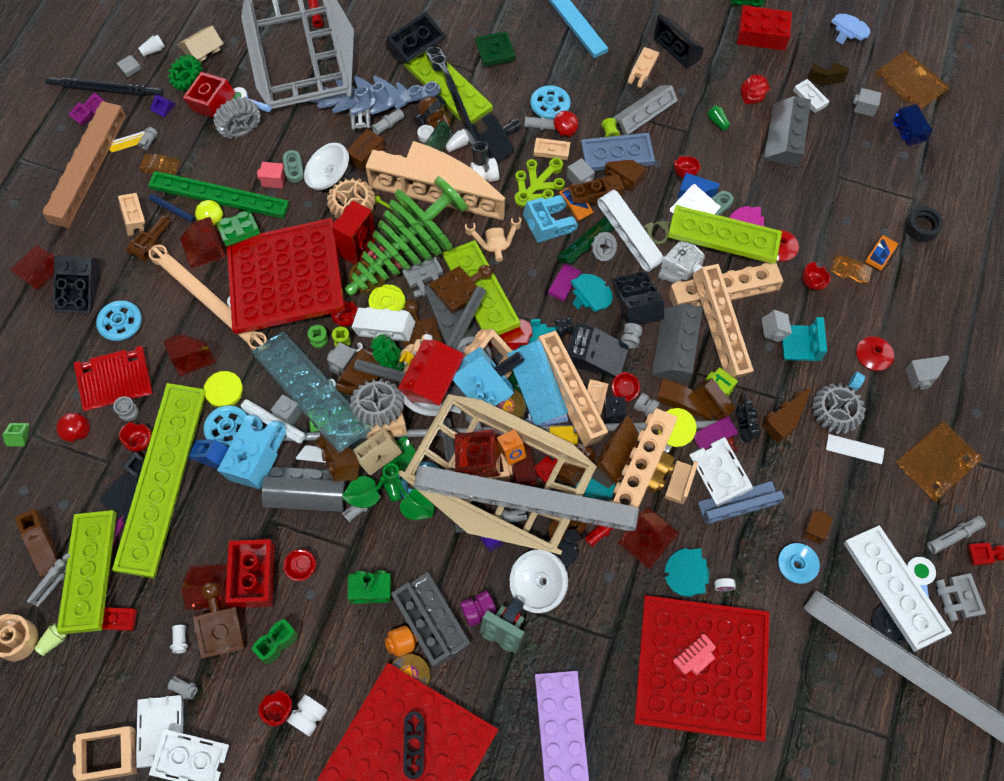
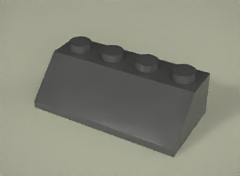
M793 96L773 104L764 160L799 166L804 154L811 99Z
M430 285L424 286L425 299L432 316L435 318L441 340L446 345L466 306L452 314L431 290ZM473 318L462 338L475 336L478 333Z
M684 303L664 308V319H661L651 376L689 383L693 373L703 307Z

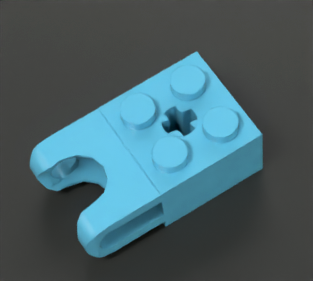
M247 415L217 471L229 481L261 489L264 476L268 475L278 455L276 452L285 436L286 427L284 423L271 421L265 429L261 430L263 424L260 418L256 415Z

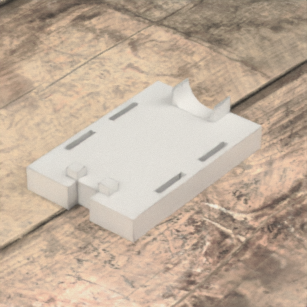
M725 437L712 443V448L706 451L702 448L690 454L693 463L694 461L698 462L697 470L717 507L726 502L729 503L733 498L743 496L744 493L753 489Z
M182 695L138 700L136 768L152 767L164 729L183 734L184 698Z
M164 729L149 775L172 781H188V779L193 781H218L221 772L217 771L219 762L224 763L229 745ZM178 735H179V736H183V737H187V738H191V741H190V740H186V739H182V738H178ZM200 741L207 742V743H211V744H213V745L211 746V745L203 744V743H200ZM168 774L179 777V779L167 777L165 775Z

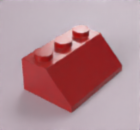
M423 339L407 372L402 378L398 390L410 401L439 406L465 355L439 341Z

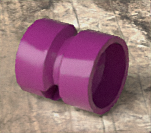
M487 590L477 594L474 600L468 598L460 602L461 609L470 627L481 623L487 611L494 615L497 614Z

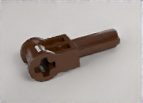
M163 216L148 233L141 231L127 245V253L130 255L134 254L143 262L149 259V250L151 247L159 245L157 238L171 221L166 216Z

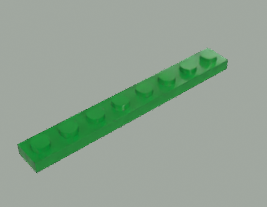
M154 171L148 184L152 190L201 201L212 200L219 205L245 211L250 210V212L281 219L285 218L290 205L288 200Z

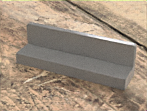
M672 85L659 86L613 118L620 124L624 135H629L677 102L678 99Z

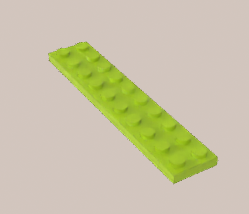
M170 383L166 385L112 570L114 572L154 579L156 577L203 407L205 389Z

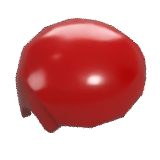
M560 111L554 116L553 120L554 127L559 131L560 136L567 135L570 138L578 130V119L570 111Z
M679 156L677 161L674 160L675 174L680 178L684 179L686 173L696 176L700 171L701 165L695 157Z
M816 262L808 263L802 273L803 283L813 290H823L831 281L830 274L826 271V268L824 266L817 267Z
M344 301L345 310L330 313V316L335 324L348 327L353 325L358 308L354 305L353 301L350 303Z
M623 372L617 374L612 380L611 390L614 397H625V402H629L638 396L640 383L636 376Z
M76 413L63 415L56 425V432L59 438L67 442L84 439L90 431V423L87 418Z
M129 422L119 432V440L123 446L133 452L145 450L149 446L152 436L151 430L143 423L136 425L133 422Z
M297 549L285 557L283 570L291 580L303 581L309 578L316 570V560L314 555L308 550Z
M277 690L275 694L266 695L259 705L258 715L260 719L269 726L284 724L291 715L292 700L287 693L281 690Z

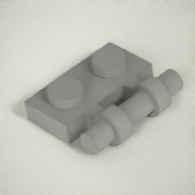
M436 257L424 261L417 266H412L406 271H402L410 289L418 287V290L413 291L415 298L425 297V285L423 283L430 280L434 281L443 275V270Z
M971 573L951 577L949 579L951 586L946 587L944 579L936 581L938 587L936 591L938 596L942 598L945 606L943 610L948 615L950 622L959 620L956 614L958 611L961 612L963 619L986 614ZM954 593L958 604L953 605L949 594Z

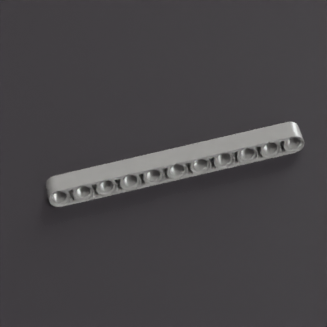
M418 466L413 486L415 489L626 531L636 530L639 513L638 508L629 505L428 466Z
M818 591L813 593L804 607L808 613L1004 743L1003 713Z

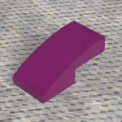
M93 93L84 104L79 102L68 115L80 125H83L93 119L95 111L101 102L106 101L96 93Z
M565 264L552 283L548 294L565 301L573 287L570 283L571 280L578 278L581 271Z
M728 416L696 432L693 440L699 450L704 448L706 451L712 448V443L724 437L726 440L735 437L738 432Z

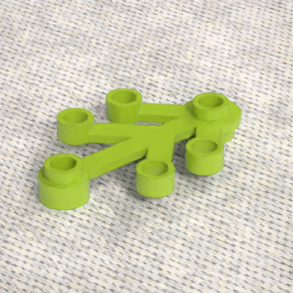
M557 157L551 159L549 167L538 178L536 176L537 162L533 159L528 160L526 168L529 171L531 186L526 190L524 182L526 180V173L521 170L517 171L516 181L518 182L519 192L515 194V202L519 207L524 208L528 201L553 197L554 193L550 189L562 190L565 183L562 178H557L554 182H545L553 173L558 174L562 171V160ZM537 190H545L543 194H533Z

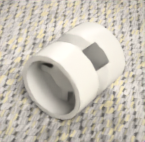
M490 158L489 162L483 166L475 165L473 162L470 163V168L485 180H488V182L499 180V171L495 158Z
M304 694L298 703L299 709L293 710L287 722L310 737L317 727L315 722L321 721L328 710Z

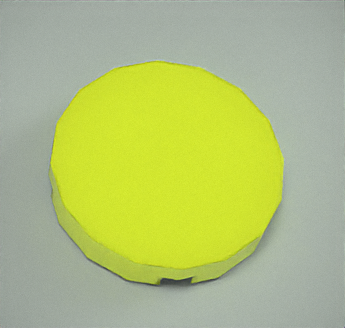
M386 284L375 288L370 294L368 302L369 306L374 309L400 311L404 310L406 301L400 288Z
M220 371L207 379L204 385L206 390L205 397L214 407L234 406L242 397V382L232 372Z
M674 408L666 411L678 417L667 445L673 447L685 446L695 436L697 429L695 419L684 409Z

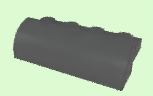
M271 467L268 475L264 476L262 505L267 508L343 512L345 500L342 498V494L346 491L347 481L334 482L327 470Z
M429 572L411 583L407 582L391 593L432 666H438L449 661L457 653L471 645L470 640Z

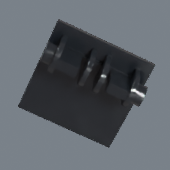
M743 394L745 405H738V409H736L738 423L741 424L739 425L741 440L744 443H750L751 439H755L759 443L758 436H761V431L755 418H758L756 407H753L752 400H748L746 395Z

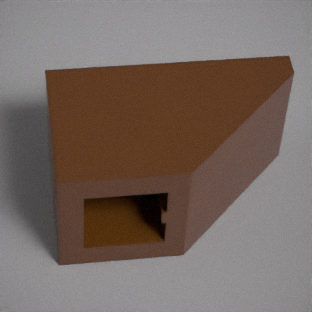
M632 159L611 161L605 164L604 175L608 177L619 174L624 189L633 192L644 179L646 168Z

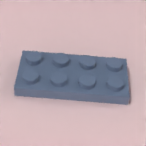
M649 133L581 139L583 159L593 171L605 170V164L611 161L632 159L642 166L655 164Z

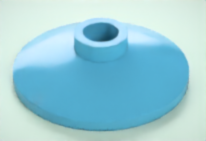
M800 543L790 544L781 551L778 558V566L781 573L793 583H808L819 572L820 563L818 556L807 545ZM794 562L799 563L800 568H796Z

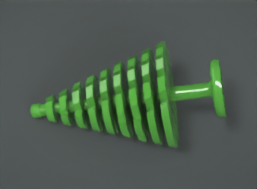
M438 176L434 180V184L442 196L425 212L404 192L399 189L396 190L394 195L401 205L392 199L389 207L400 220L388 210L383 215L400 236L380 220L378 227L390 239L392 244L375 230L373 237L385 251L381 252L369 241L367 247L377 259L374 261L365 251L363 252L362 258L369 266L365 268L360 262L358 263L357 268L361 274L357 276L353 272L351 275L354 281L345 287L348 295H354L360 287L362 290L367 289L368 287L365 284L367 280L373 285L379 283L373 276L375 272L384 280L389 279L390 277L381 268L383 265L395 276L400 274L399 270L390 261L391 258L405 271L410 269L411 267L398 251L414 265L421 264L415 253L406 245L407 243L426 261L432 259L425 247L436 256L442 254L439 246L446 251L453 249L447 237L431 220L449 203L460 212L466 211L468 206L443 178Z

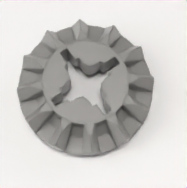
M601 232L594 237V242L591 243L593 246L591 252L594 253V258L600 261H608L616 253L617 242L611 233ZM601 244H604V245H606L608 248H605V249L600 248V245H601Z

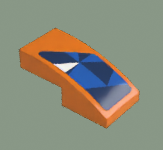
M568 188L558 192L559 195L563 196L567 203L566 208H570L577 222L594 213L588 203H573Z
M882 235L865 262L881 271L899 243Z

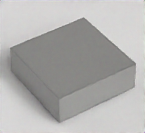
M131 55L117 63L120 70L127 77L141 69L138 62Z

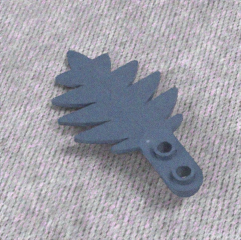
M354 76L358 89L351 86V96H347L346 92L307 102L319 103L317 105L318 108L336 105L332 109L333 113L353 107L350 111L351 115L372 108L370 113L375 114L393 106L399 109L408 102L419 101L428 96L435 97L441 88L436 82L431 81L425 84V86L415 85L407 90L402 84L397 82V90L393 85L377 76H373L374 85L358 76ZM336 80L338 87L343 86L341 80Z

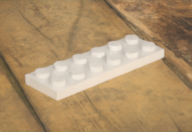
M880 525L844 542L845 547L914 652L952 633Z

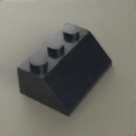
M424 12L387 36L386 49L396 60L408 64L447 36L427 12Z
M662 14L657 16L653 39L686 69L699 61L704 49L702 45L694 40L689 33L685 32L670 17Z

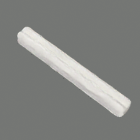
M244 400L241 404L243 411L258 416L267 425L271 421L284 423L286 427L285 435L294 441L302 443L305 439L304 432L251 401Z

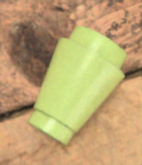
M57 623L47 628L34 647L42 656L66 640L65 637L68 634L60 635L57 633Z

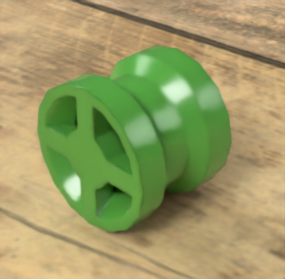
M314 325L308 330V337L313 347L322 348L328 343L327 332L323 326Z

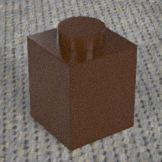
M813 510L807 518L801 537L821 545L827 538L833 518L823 511Z

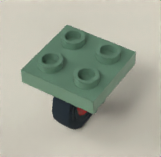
M514 598L508 607L502 605L496 615L487 611L483 616L479 633L486 640L495 641L500 644L501 648L505 651L516 653L524 635V631L519 629L524 620V617L520 615L524 602Z

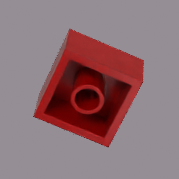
M201 72L183 96V99L192 111L214 118V114L217 113L216 109L221 108L220 104L224 105L226 100L231 101L236 92L227 79Z

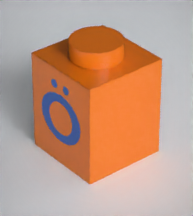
M515 429L497 437L500 452L508 466L526 458L524 444Z

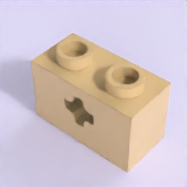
M385 428L353 450L359 464L369 475H372L402 453L395 439Z

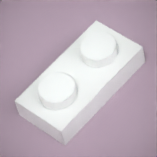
M808 79L796 85L793 89L799 97L811 99L810 109L814 113L829 104V100Z

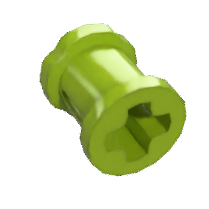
M607 118L601 123L602 128L605 130V137L620 136V132L616 128L617 122L614 118Z
M345 327L335 328L332 331L335 347L339 342L349 347L351 340L348 330Z

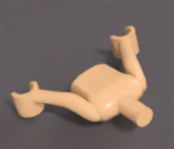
M519 217V222L514 223L513 218H511V229L507 239H505L503 228H491L485 232L486 243L476 232L475 223H473L472 229L467 228V224H465V233L469 236L472 235L486 251L494 252L496 261L501 262L503 260L502 251L511 245L515 231L521 228L522 219Z

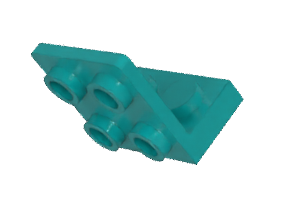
M816 317L810 326L790 325L792 334L782 340L783 359L821 361L827 353L824 317Z

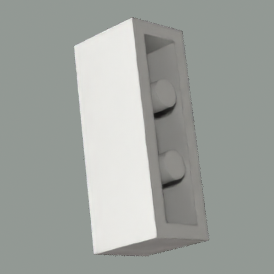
M371 307L358 308L352 328L360 337L375 338L380 334H386L387 337L390 336L391 340L409 341L415 320L405 310L391 311L389 309L379 310Z

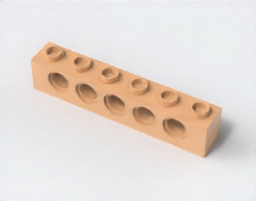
M764 263L757 267L749 266L743 270H730L722 274L725 285L728 286L726 288L730 300L777 291L783 283L777 263ZM694 278L686 282L678 281L671 285L669 296L673 306L685 303L702 307Z
M719 264L702 267L693 274V278L722 368L733 378L743 377L753 372V368Z
M556 331L539 336L537 340H540L569 412L567 414L584 447L602 441L608 430Z
M655 408L653 414L649 413L645 422L648 426L645 431L641 430L637 441H640L638 448H633L629 457L632 461L630 465H625L622 476H624L622 483H617L613 492L616 496L614 500L610 499L609 502L621 504L619 500L627 498L630 501L629 506L639 508L676 425L677 416ZM658 429L661 431V434L655 435L652 433V430ZM650 446L654 451L646 452L644 447ZM642 463L646 468L640 470L636 467V464ZM636 481L638 486L630 487L628 482Z

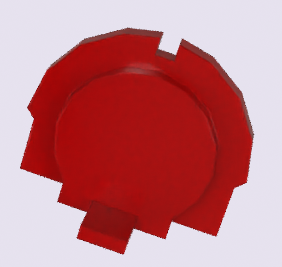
M519 319L521 327L498 335L512 351L518 349L520 345H528L529 339L532 337V327L529 322L523 319ZM490 341L488 342V346H493Z

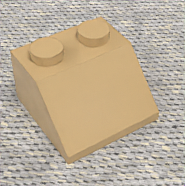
M209 26L177 45L185 54L194 56L201 62L207 58L206 54L209 52L214 54L221 49L219 46L223 42L214 27Z

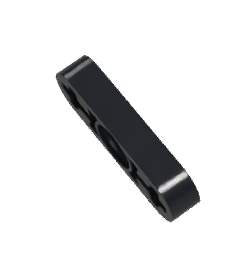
M410 712L404 719L403 771L406 777L416 780L424 773L425 721L420 713ZM413 716L420 720V724L416 725V732L421 731V736H408V732L413 733L412 725L408 724L413 719ZM412 739L420 741V749L417 752H411L408 749V743ZM421 754V759H416V766L420 767V771H416V775L412 776V772L408 771V767L412 766V759L407 760V756H418Z

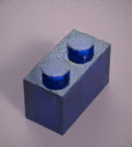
M917 104L898 109L893 119L894 125L898 128L902 139L905 140L908 146L927 141L933 131Z

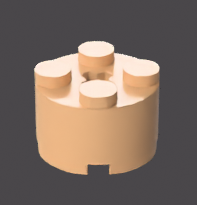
M1 615L0 657L11 662L28 657L39 642L36 626L19 615Z

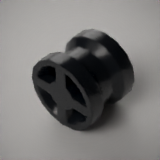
M570 316L562 320L559 318L555 319L556 332L559 337H562L564 334H573L574 328Z

